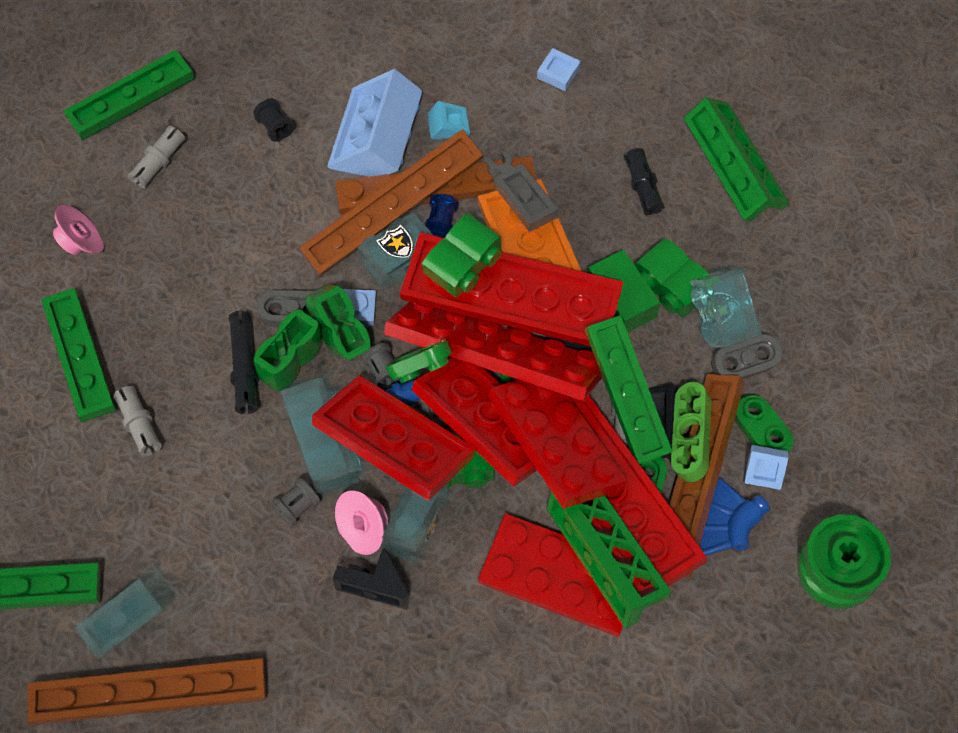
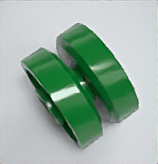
M844 514L826 518L818 524L804 543L797 559L798 577L804 590L815 601L830 608L849 609L863 604L885 580L891 566L890 547L883 533L868 520L856 515Z

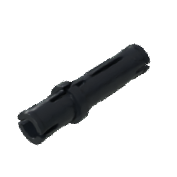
M235 311L228 317L233 363L230 382L234 385L235 411L239 414H244L245 401H247L248 414H251L258 410L255 384L258 383V374L254 369L251 314L242 311L240 324L239 313Z

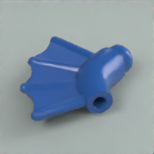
M718 478L700 544L704 554L708 556L729 548L737 551L748 549L750 547V531L763 519L762 515L768 513L770 509L768 502L758 495L751 501L745 500L722 478Z

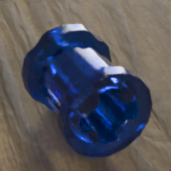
M434 194L430 197L429 206L431 211L429 219L424 223L423 229L429 235L445 238L453 227L451 224L453 214L458 211L459 202L450 195Z

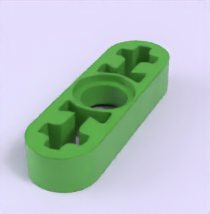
M689 382L682 385L675 395L671 465L680 479L685 482L700 480L705 476L709 467L712 400L704 386L698 382ZM693 401V409L696 413H692L688 403ZM691 425L700 426V431L696 436L692 438L683 437L687 427ZM687 450H691V455L696 461L691 462L690 468L686 469L684 465H688L690 462V453Z

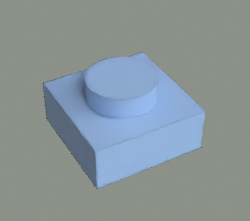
M552 48L537 71V79L566 91L579 71L581 61Z
M343 289L353 304L354 317L364 326H374L376 290Z
M751 445L744 483L781 490L789 458L788 451Z

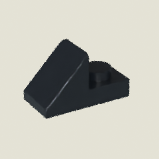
M384 548L381 551L374 575L369 574L370 571L359 565L349 564L348 568L337 565L333 576L335 590L402 609H408V591Z

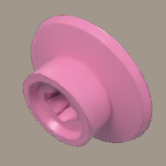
M59 205L56 208L55 220L58 226L53 230V235L57 243L65 251L78 255L82 251L97 254L104 250V243L95 225L87 216L68 205Z
M344 492L337 500L335 507V519L339 533L355 552L363 555L373 554L383 542L384 531L388 525L387 513L379 501L369 498L361 492Z

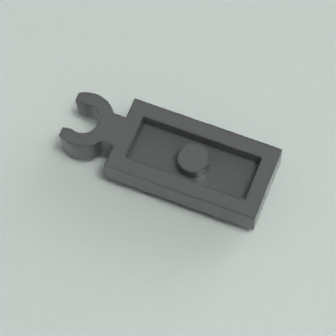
M507 151L501 152L503 162L501 165L495 164L491 158L487 159V171L494 177V187L529 232L558 218L559 209L523 164L513 167L512 156Z

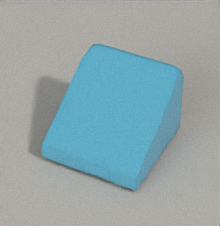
M438 101L428 112L431 139L450 138L461 129L468 136L470 135L466 107Z

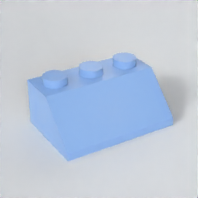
M392 69L353 87L327 167L368 177L397 172L403 163L404 150L411 137V127L414 117L419 110L422 90L396 69Z

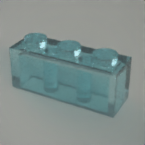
M320 377L281 390L285 409L317 496L322 497L359 484L357 471L362 470L359 456L312 425V415L335 396L333 388L326 389L323 379Z

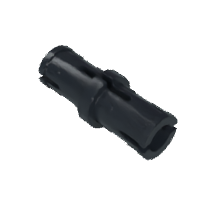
M632 149L627 152V155H624L632 177V189L637 191L645 215L660 213L661 209H664L665 206L657 189V176L649 167L644 149Z

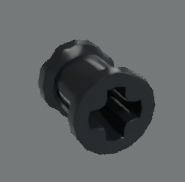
M268 98L260 102L253 111L254 119L265 126L268 130L267 135L273 142H279L290 136L295 128L294 121L282 113L279 102L274 98Z

